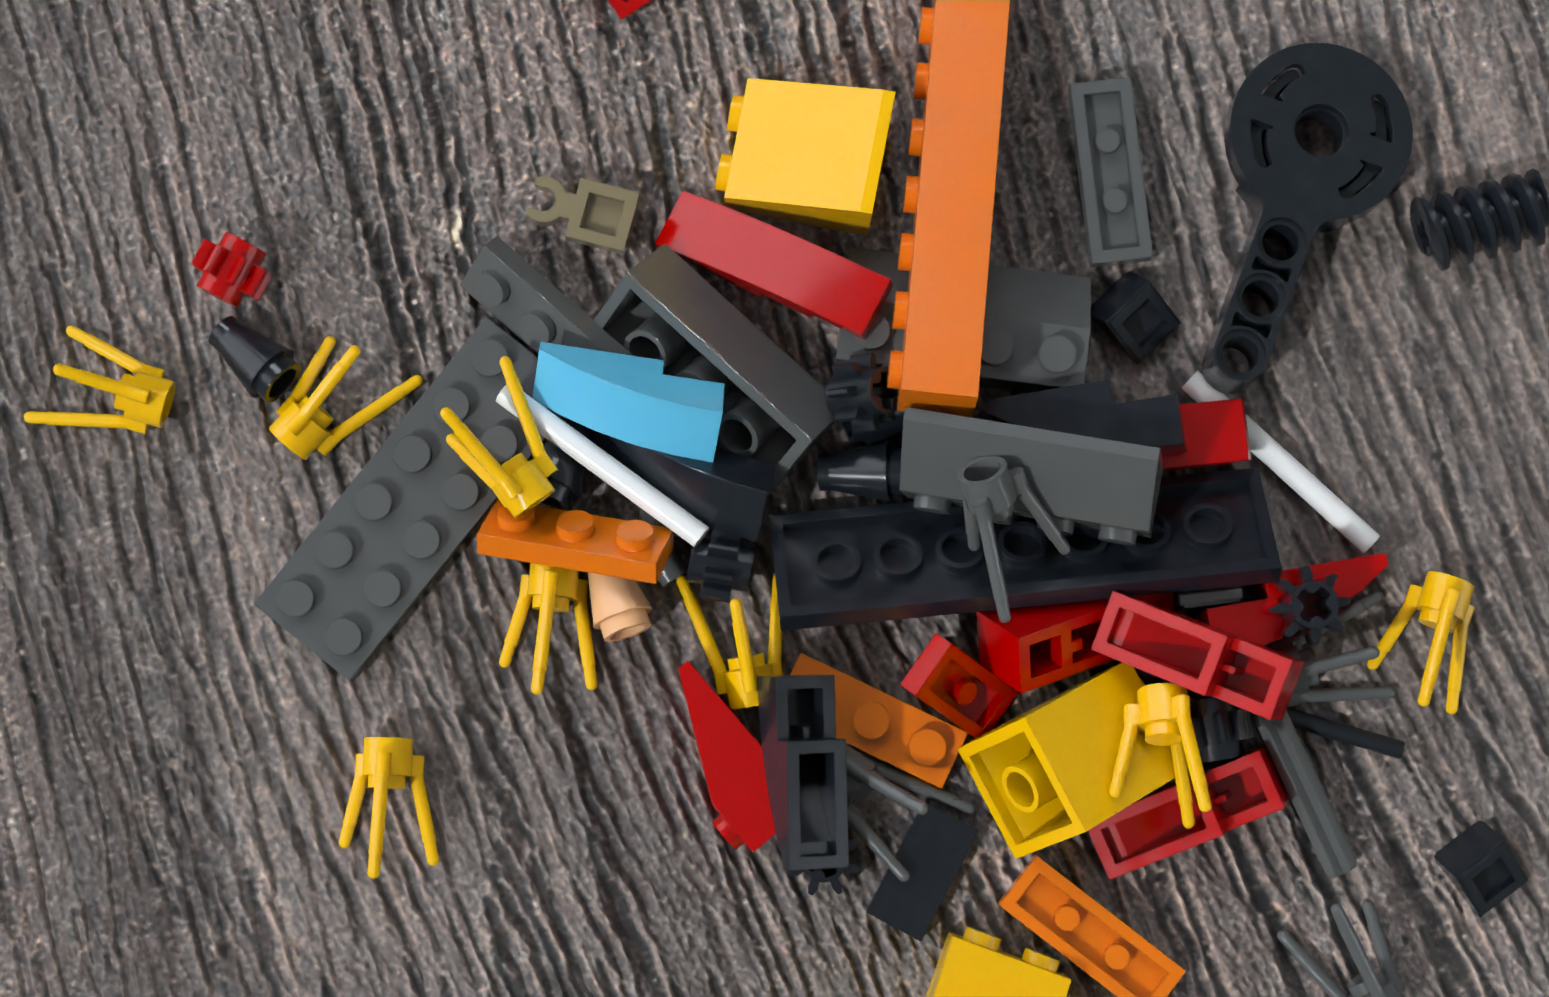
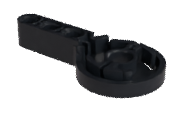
M1305 43L1282 49L1263 60L1250 72L1229 107L1224 129L1225 151L1231 171L1239 184L1235 191L1248 205L1252 214V225L1202 361L1204 378L1215 390L1221 393L1236 394L1244 391L1265 370L1313 236L1323 232L1339 230L1344 224L1355 221L1375 209L1398 184L1408 165L1412 150L1413 128L1405 98L1397 84L1382 67L1355 50L1329 43ZM1297 68L1301 71L1302 75L1300 77L1297 70L1285 72L1279 80L1274 82L1263 94H1260L1271 81L1276 79L1286 69ZM1377 98L1380 103L1378 101L1372 102L1371 99ZM1384 110L1387 114L1386 119L1389 126L1390 142L1387 141L1386 124L1383 117ZM1305 120H1318L1328 125L1336 137L1335 153L1328 157H1317L1307 153L1296 140V125ZM1262 140H1264L1265 143V152L1269 163L1268 167H1266L1267 164L1265 162V158L1263 155ZM1380 171L1379 175L1369 185H1367V183L1373 178L1376 172ZM1355 177V181L1350 186L1339 192V189L1347 185ZM1272 238L1280 241L1287 249L1288 259L1281 261L1268 256L1263 248L1262 239ZM1254 293L1261 296L1267 303L1268 315L1256 316L1248 312L1244 307L1242 294ZM1234 348L1242 352L1248 361V372L1238 373L1230 370L1222 359V350Z

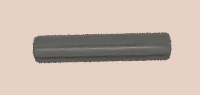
M1287 710L1283 720H1268L1253 714V720L1325 874L1333 878L1348 873L1357 866L1356 858Z

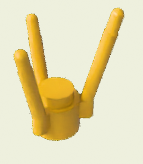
M70 325L66 329L69 337L136 375L133 376L125 373L121 380L118 381L60 363L54 365V374L83 385L116 394L114 408L124 411V415L29 411L24 414V421L31 424L119 428L146 434L149 425L158 428L164 426L173 403L176 383L164 378V369L144 364L96 336L74 325Z
M327 336L316 354H314L291 395L276 411L280 416L272 423L269 430L281 443L303 460H307L316 449L324 456H327L340 440L421 386L423 378L420 375L412 376L330 431L327 427L334 419L320 405L347 373L350 366L360 355L361 350L358 346L352 345L309 397L307 393L336 344V339L333 336Z
M503 356L500 358L499 363L533 460L528 462L523 453H519L500 465L451 408H442L440 415L454 431V434L451 433L446 436L447 444L493 490L503 506L508 508L516 519L556 491L547 478L558 469L545 451L512 360L508 356Z
M530 563L529 575H521L519 597L505 637L499 665L503 668L510 666L532 601V608L540 610L532 668L531 691L535 695L541 694L547 670L554 612H569L570 601H573L585 685L587 689L595 690L598 682L587 605L589 581L578 579L579 571Z
M1435 571L1427 572L1423 587L1410 584L1404 604L1377 644V648L1380 650L1379 656L1368 660L1367 667L1370 670H1376L1415 611H1421L1418 622L1435 629L1421 681L1422 684L1417 699L1418 704L1425 707L1430 703L1448 635L1453 633L1445 708L1448 714H1455L1458 711L1468 627L1475 609L1474 606L1470 605L1475 586L1456 576Z
M681 575L677 578L676 582L714 673L717 694L727 693L730 709L759 706L757 676L783 675L781 664L783 631H781L775 575L772 580L767 664H765L764 653L752 654L742 602L740 599L734 598L730 601V610L738 656L727 659L728 671L697 597L694 595L690 583L687 582V577Z
M1149 684L1137 690V704H1126L1123 706L1124 728L1109 793L1113 798H1117L1122 794L1137 731L1140 730L1142 733H1145V741L1148 744L1156 746L1170 745L1182 824L1185 828L1190 829L1195 825L1189 773L1199 809L1203 812H1208L1212 808L1208 784L1191 720L1190 696L1187 695L1186 688L1176 684Z
M364 737L363 754H356L355 777L343 819L339 846L346 849L351 844L368 782V788H374L367 870L368 876L372 879L380 875L388 789H405L406 777L410 778L427 862L431 866L439 863L436 836L424 781V756L413 755V739Z

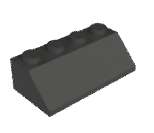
M665 243L626 273L593 320L633 356L664 360V375L724 383L723 414L718 435L720 436L718 451L776 464L770 495L835 423V416L831 413L826 403L825 388Z
M850 247L848 260L891 279L893 287L865 340L839 328L835 364L849 363L850 356L875 353L877 366L889 364L891 350L902 351L904 330L892 329L895 294L896 291L907 292L909 271L898 270L899 253ZM989 265L979 387L1031 393L1084 384L1091 332V278Z
M905 407L899 490L906 497L915 498L913 508L931 513L950 514L951 505L963 506L962 494L957 481L958 472L961 467L978 457L988 455L999 456L1005 459L1009 470L1016 467L1024 468L1029 487L1055 522L1061 534L1073 535L1074 526L1076 525L1100 529L1099 540L1116 544L1134 546L1137 536L1151 538L1164 466L1160 448ZM1017 496L1013 504L1014 510L1012 514L1004 520L995 523L1011 525L1013 515L1034 517L1019 496ZM1037 523L1036 529L1042 530L1039 524Z

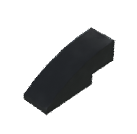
M1110 380L984 400L986 413L996 422L1157 447L1161 449L1162 455L1187 452L1180 403L1176 394L1116 404L1114 388Z
M595 431L593 443L705 525L721 532L758 541L767 510L776 464L718 451L720 436H718L714 461L712 463L640 447Z
M834 675L757 676L763 761L769 802L785 870L792 871L849 867L846 739L836 738Z

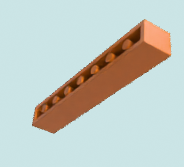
M933 0V8L922 7L918 44L929 45L928 63L917 62L913 99L924 100L923 119L912 118L908 146V156H918L919 167L918 176H906L903 213L914 214L913 234L901 233L898 256V270L909 271L907 292L896 291L892 329L904 330L902 351H890L887 388L899 389L897 411H905V407L972 418L978 400L1010 0Z

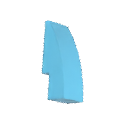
M540 342L532 398L541 405L596 432L633 445L674 456L712 463L714 461L723 414L724 383L664 375V360Z

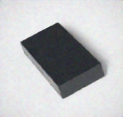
M927 804L928 811L926 814L916 813L895 853L898 861L910 874L908 881H900L888 868L865 910L868 914L919 941H922L979 832Z

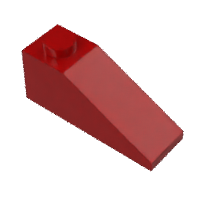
M1173 593L1133 596L1174 612ZM1109 599L1011 608V619L1007 623L999 620L997 610L977 612L980 665L1023 694L1115 660L1091 650Z
M687 660L678 670L711 802L720 814L712 823L735 850L745 843L754 853L776 834L768 796L762 746Z

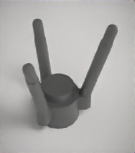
M988 455L978 457L962 466L958 472L957 481L963 499L968 547L971 551H977L980 548L981 535L998 617L1001 622L1007 623L1011 619V612L993 523L1004 520L1012 514L1014 510L1013 504L1017 496H1019L1060 554H1068L1070 552V545L1029 487L1024 468L1016 467L1009 470L1004 458Z
M1374 591L1338 610L1335 618L1342 624L1361 614L1366 609L1383 600L1382 592ZM1325 627L1319 628L1320 635L1329 630ZM1298 631L1289 638H1282L1269 643L1270 648L1305 661L1288 707L1307 702L1390 699L1395 695V690L1392 687L1308 688L1309 686L1319 684V673L1377 658L1380 650L1375 646L1314 660L1309 648L1297 650L1299 646L1307 643L1305 631Z
M846 744L848 824L900 881L906 882L910 877L909 872L852 805L856 802L865 808L878 791L918 814L923 815L927 813L928 805L893 784L895 783L965 814H973L976 807L973 803L957 797L955 794L886 765L866 752L861 754Z
M1369 899L1363 901L1362 909L1380 968L1372 967L1343 907L1335 903L1330 908L1340 934L1360 972L1359 975L1351 979L1346 985L1351 993L1349 995L1344 993L1288 931L1284 929L1278 931V940L1329 997H1402L1401 993L1406 989L1395 970L1375 905Z

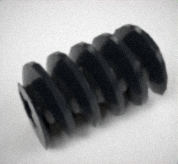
M1532 168L1526 172L1524 178L1521 175L1512 173L1503 177L1500 184L1492 179L1484 180L1478 185L1477 190L1468 185L1461 186L1455 190L1453 197L1445 191L1432 195L1429 203L1424 198L1416 197L1411 201L1410 222L1413 235L1422 254L1427 257L1433 256L1438 268L1444 271L1450 268V251L1453 250L1457 251L1465 265L1474 262V245L1480 244L1488 259L1495 258L1498 254V239L1501 238L1504 239L1512 253L1519 252L1522 245V233L1527 232L1535 247L1543 246L1546 237L1545 227L1549 224V198L1539 171Z

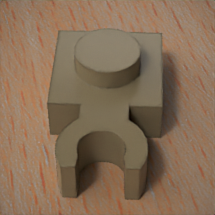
M536 177V189L552 193L555 196V203L547 211L528 208L526 215L531 222L539 226H552L560 221L568 222L565 233L566 240L621 255L626 254L641 198L639 192L580 178L577 192L573 194L566 192L563 185L552 177Z

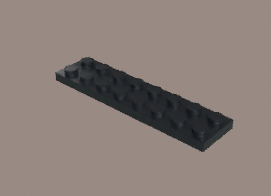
M1258 468L1162 477L1151 538L1137 536L1134 546L1099 540L1100 529L1075 525L1073 535H1063L1070 545V552L1062 555L1042 530L1036 529L1037 522L1034 518L1013 515L1011 525L993 523L1010 609L1110 599L1112 591L1133 597L1275 583L1276 580H1280L1282 570ZM914 501L769 515L781 631L997 610L981 535L980 548L977 551H971L968 547L963 506L951 505L950 514L918 510L913 508Z

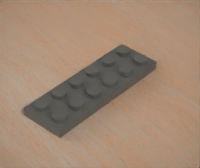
M487 317L480 323L254 602L255 606L349 681H353L489 513L498 499L493 490L447 444L446 436L451 433L454 434V431L441 417V409L444 407L451 408L500 465L519 453H523L528 462L533 458L519 418L496 402V398L506 385V380L499 363L501 357H510L523 391L530 397H533L538 357ZM550 410L552 413H554V414H555L556 416H558L560 419H563V416H561V415L555 413L554 411ZM540 435L542 443L544 444L547 441V439Z

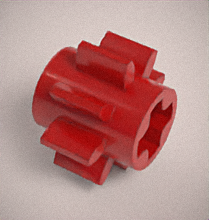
M225 232L220 243L217 245L204 238L191 262V265L203 272L196 286L238 308L244 295L259 301L272 275L267 273L268 271L260 268L267 254L228 232Z

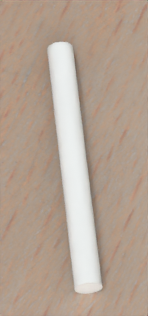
M1198 370L1181 388L1197 403L1230 400L1225 394L1215 390ZM1246 414L1250 451L1362 553H1365L1378 540L1380 535Z
M505 385L498 394L496 402L518 418L507 385ZM524 392L540 435L690 545L696 547L709 530L707 525Z

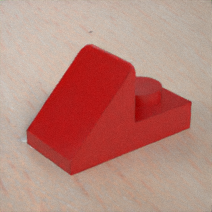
M935 633L900 684L974 738L991 731L1018 694V692L937 633Z

